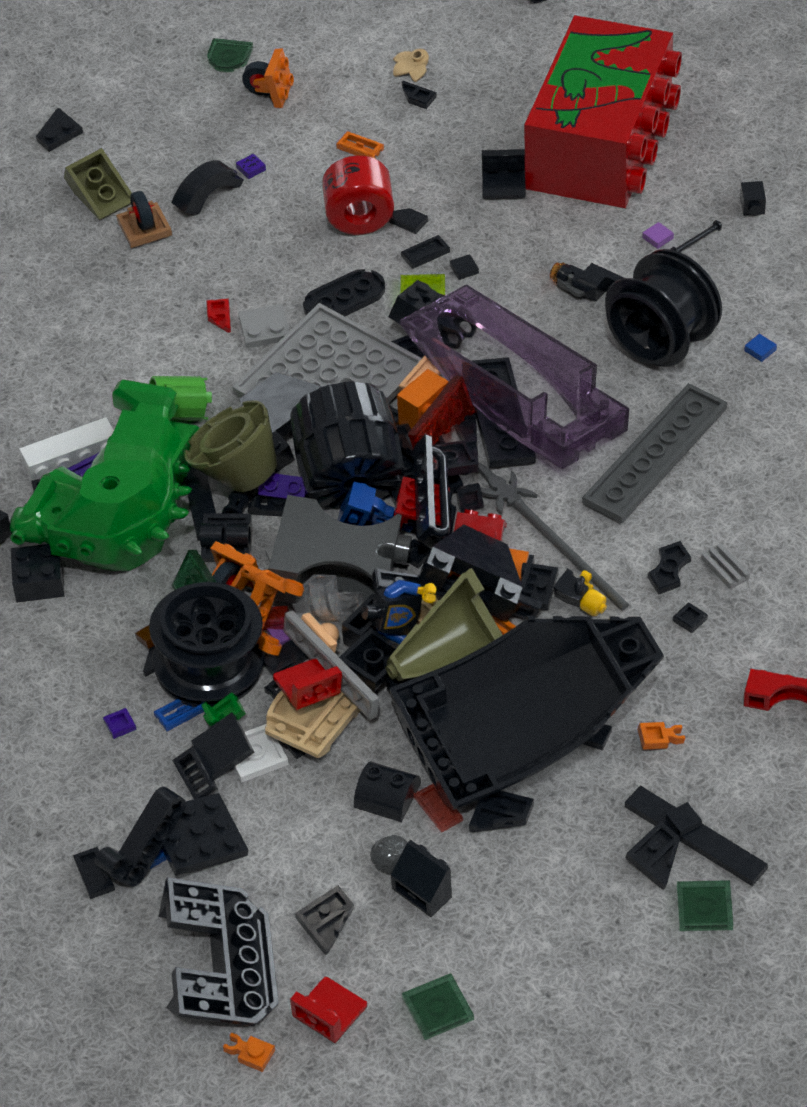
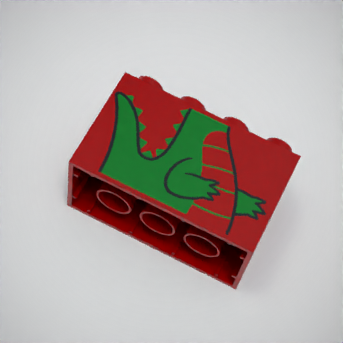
M577 15L573 16L524 124L525 184L527 190L625 209L632 193L642 194L647 176V169L642 167L644 164L654 165L658 152V140L654 138L655 136L662 138L666 136L670 120V113L666 112V109L676 110L680 100L681 86L672 84V77L677 78L679 74L682 52L673 51V32Z

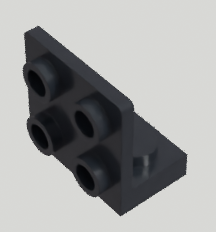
M525 149L482 150V198H525Z

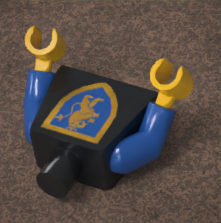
M398 580L388 587L378 589L375 592L373 604L362 606V618L364 620L370 619L378 633L390 641L400 644L417 623L422 599L426 603L435 602L436 596L434 594L436 593V587L432 583L421 587L417 583Z

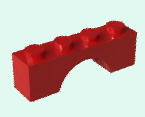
M750 669L744 693V707L769 711L775 704L784 700H799L807 703V679L788 674L768 672L766 670Z

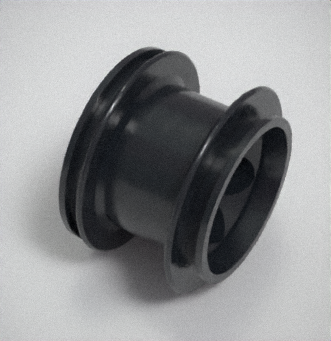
M660 249L639 260L635 266L633 278L619 279L609 287L605 297V310L609 328L614 338L626 352L642 362L660 367H671L684 360L688 354L690 342L702 341L713 333L722 317V301L714 281L696 261L681 252Z
M199 582L185 585L170 592L156 605L149 623L150 636L155 645L152 665L160 686L170 697L175 700L179 699L181 703L197 707L202 702H206L213 707L231 692L238 699H241L254 688L259 680L264 663V651L258 648L259 644H257L262 632V616L254 600L240 589L227 584Z

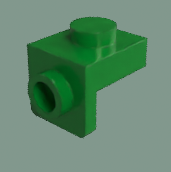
M232 692L213 707L206 702L201 705L205 712L203 717L210 726H213L231 712L236 715L238 720L246 715L239 699Z

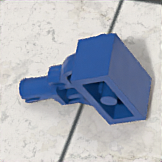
M353 482L341 505L337 520L356 526L375 525L393 518L395 507L387 505L382 499L376 497L375 488L369 487L364 483ZM403 523L401 530L411 533L413 526L409 523Z

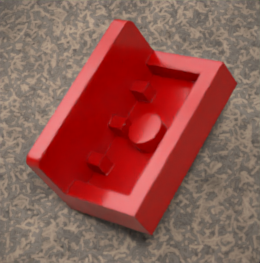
M464 510V513L457 512L454 531L462 525H466L502 541L504 528H506L507 523L502 519L501 515L488 513V516L478 515L479 512L473 510Z

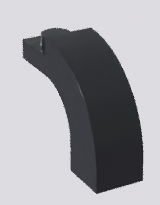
M220 160L209 161L198 166L188 174L178 187L171 203L184 213L200 214L206 199L215 189L221 186L240 187L244 179L237 175L238 172L228 167Z

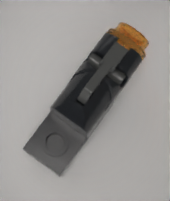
M557 262L550 271V278L553 279L557 286L568 290L577 297L584 296L594 301H597L607 292L615 281L624 278L594 263H591L583 270L564 262Z

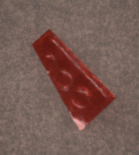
M454 375L410 430L408 436L413 448L424 434L432 436V445L439 441L440 435L448 434L453 425L462 423L466 415H472L475 412L463 376Z

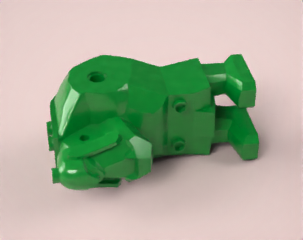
M124 379L119 381L112 392L114 407L122 411L112 435L108 438L107 445L96 456L91 468L87 469L82 477L63 466L41 476L40 482L28 502L23 507L15 508L10 521L11 541L17 545H22L24 542L35 544L45 542L50 545L52 555L76 559L84 564L109 571L126 572L133 570L160 553L165 540L169 537L167 531L171 523H174L175 520L183 519L189 514L187 509L177 507L176 500H180V497L186 496L192 491V488L180 486V484L190 471L188 462L185 459V450L189 451L191 447L189 441L199 429L197 425L171 421L178 409V405H175L174 401L177 393L169 387Z

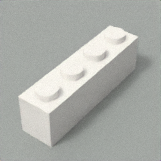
M105 417L19 448L22 464L31 481L41 479V476L60 466L69 468L100 453L107 445L108 438L114 430Z

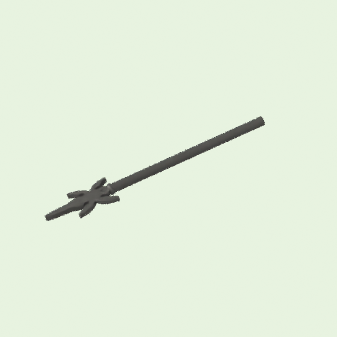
M478 462V471L488 481L490 487H481L482 495L497 498L496 508L499 514L502 515L504 501H507V505H512L524 515L581 572L585 570L591 573V581L622 611L628 608L629 604L521 499V496L537 498L538 495L528 489L516 488L517 477L513 471H511L510 485H508L505 479L495 475L486 466Z

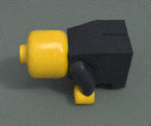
M567 568L553 586L555 597L567 604L581 608V610L592 617L597 616L599 613L602 614L607 608V605H605L606 597L593 589V585L589 583L592 574L585 570L582 571L579 578H576L573 571Z

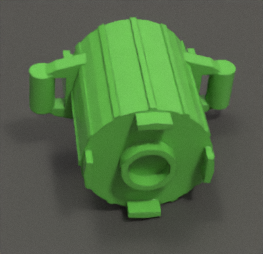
M152 376L150 378L149 384L169 387L177 393L174 401L175 405H178V409L171 421L201 422L202 420H208V417H204L207 403H212V392L206 391L204 381L207 378H202L201 376Z

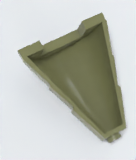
M472 568L462 573L442 599L435 603L420 624H416L388 658L385 668L392 680L396 679L401 682L414 679L455 662L502 636L501 631L479 596L484 588Z

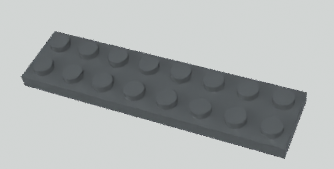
M688 383L582 497V503L622 524L727 409V402Z

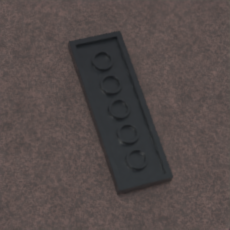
M509 357L464 361V371L489 467L535 463L536 454Z

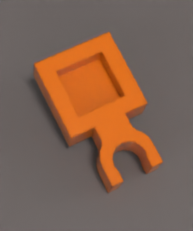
M664 722L639 723L637 730L642 749H667L669 742L676 745L683 744L685 735H676L681 733L682 725H673L671 728H665Z
M234 1033L230 1034V1041L237 1044L235 1046L224 1044L223 1046L224 1052L231 1055L239 1054V1063L261 1072L264 1071L275 1052V1045L250 1036L248 1041L245 1042Z

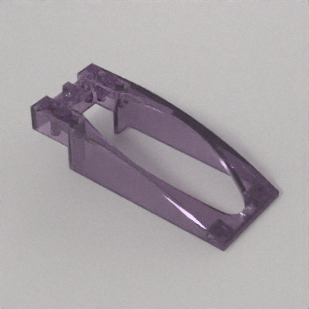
M467 284L400 320V325L423 354L471 404L513 438L562 470L579 460V452L584 449L587 452L595 449L596 442L604 437L613 440L628 431L630 408L596 388L597 364ZM446 312L459 315L525 360L557 391L577 419L563 427L547 417L548 393L542 392L530 399L445 345L437 325L439 315Z

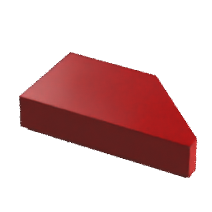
M229 298L206 300L208 321L228 333L231 332Z

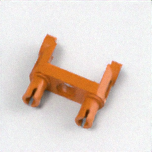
M251 563L245 564L242 568L248 571V573L241 571L243 578L255 583L250 597L259 606L263 623L262 629L278 590L282 593L286 591L296 596H302L306 587L295 580L283 578L270 570H260ZM264 631L261 632L257 642L260 650L279 656L282 645L279 643L280 640Z

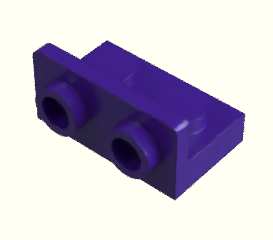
M273 473L264 483L259 485L258 494L260 496L287 499V495L305 498L306 489L302 477Z

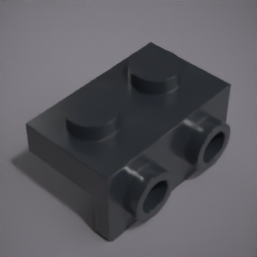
M529 555L527 563H523L521 568V577H523L521 581L523 587L521 594L542 602L541 610L548 611L554 591L553 586L556 584L558 577V567L535 564L534 555Z

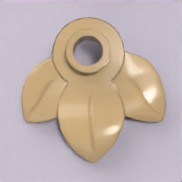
M416 49L412 52L404 51L397 54L393 58L396 62L393 75L398 77L409 73L411 79L417 82L427 71L428 52L424 49Z

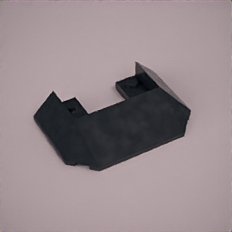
M167 877L158 917L167 918L168 928L209 933L213 972L179 967L174 968L172 971L173 997L166 1008L177 1017L255 1026L278 1006L269 913L262 907L257 908L248 899L249 894L242 888Z

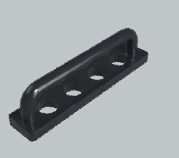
M424 434L413 448L416 536L420 541H425L429 535L444 537L450 532L447 458L440 449L432 446V436ZM433 457L438 461L441 528L435 526Z

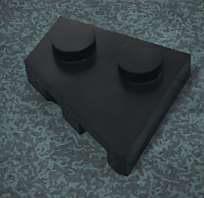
M501 790L479 799L469 823V831L478 832L526 825L534 806V799Z
M660 821L626 853L625 858L664 890L668 883L681 837Z
M337 885L296 912L295 918L321 951L327 955L351 915L354 904Z

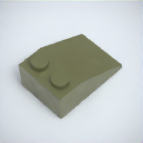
M102 148L65 167L64 179L69 187L99 220L131 204L130 195L132 192Z

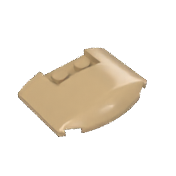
M281 690L267 712L265 734L316 758H320L330 751L332 743L353 717L356 718L361 710L342 691L338 695L296 710Z

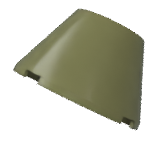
M259 401L242 402L243 406L234 410L230 406L202 425L190 439L191 447L189 451L185 450V459L188 464L236 492H246L264 483L275 471L277 457L268 410Z

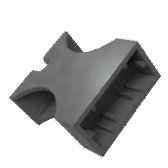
M287 495L268 570L283 578L295 580L306 587L302 596H296L286 591L282 593L278 590L274 600L296 604L311 594L341 592L354 596L364 602L371 594L375 595L372 578L374 569L393 571L395 563L408 564L412 536L400 534L402 515L396 514L393 518L375 525H350L329 516L315 499Z

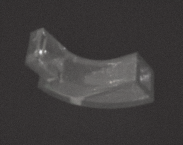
M314 574L303 584L308 608L313 617L321 623L343 624L364 601L362 592H339L336 575Z

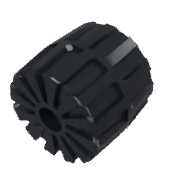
M355 381L329 384L306 394L292 408L290 417L296 460L307 495L311 499L317 500L319 505L326 507L330 504L331 508H341L353 482L364 483L369 487L375 488V495L380 499L390 494L387 489L388 486L398 487L402 482L400 474H404V465L396 424L383 391L376 389L375 385Z

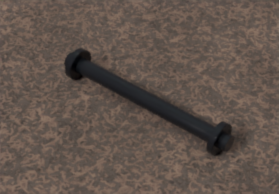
M717 220L713 221L711 227L677 248L672 247L670 250L683 251L716 229L720 231L722 223Z

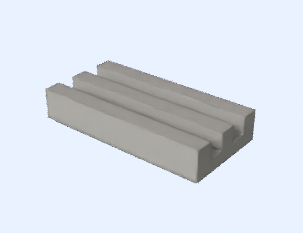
M721 543L717 545L716 549L710 548L709 553H701V560L729 589L750 579V573ZM712 557H714L720 563L722 568L712 559ZM723 569H724L726 572H728L735 580L733 581V580L723 571Z

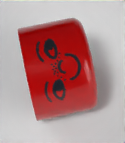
M349 156L333 163L324 173L322 189L325 213L329 223L334 228L350 235H365L379 230L391 219L394 211L391 179L388 169L382 162L368 156Z

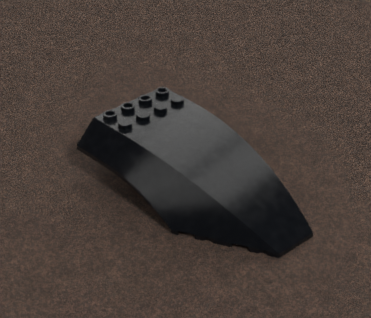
M527 616V619L477 651L439 669L389 688L400 723L441 800L445 805L454 810L510 787L540 772L581 746L599 731L664 658V654L641 617L620 618L618 616H610V619H592V616H571L570 618L553 616V619H535V616Z

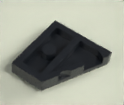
M57 108L36 135V139L40 145L50 152L82 134L83 128L64 111Z

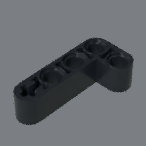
M167 787L158 788L150 798L121 849L117 851L111 847L102 848L96 855L95 865L112 878L128 886L134 887L140 884L186 807L185 799Z

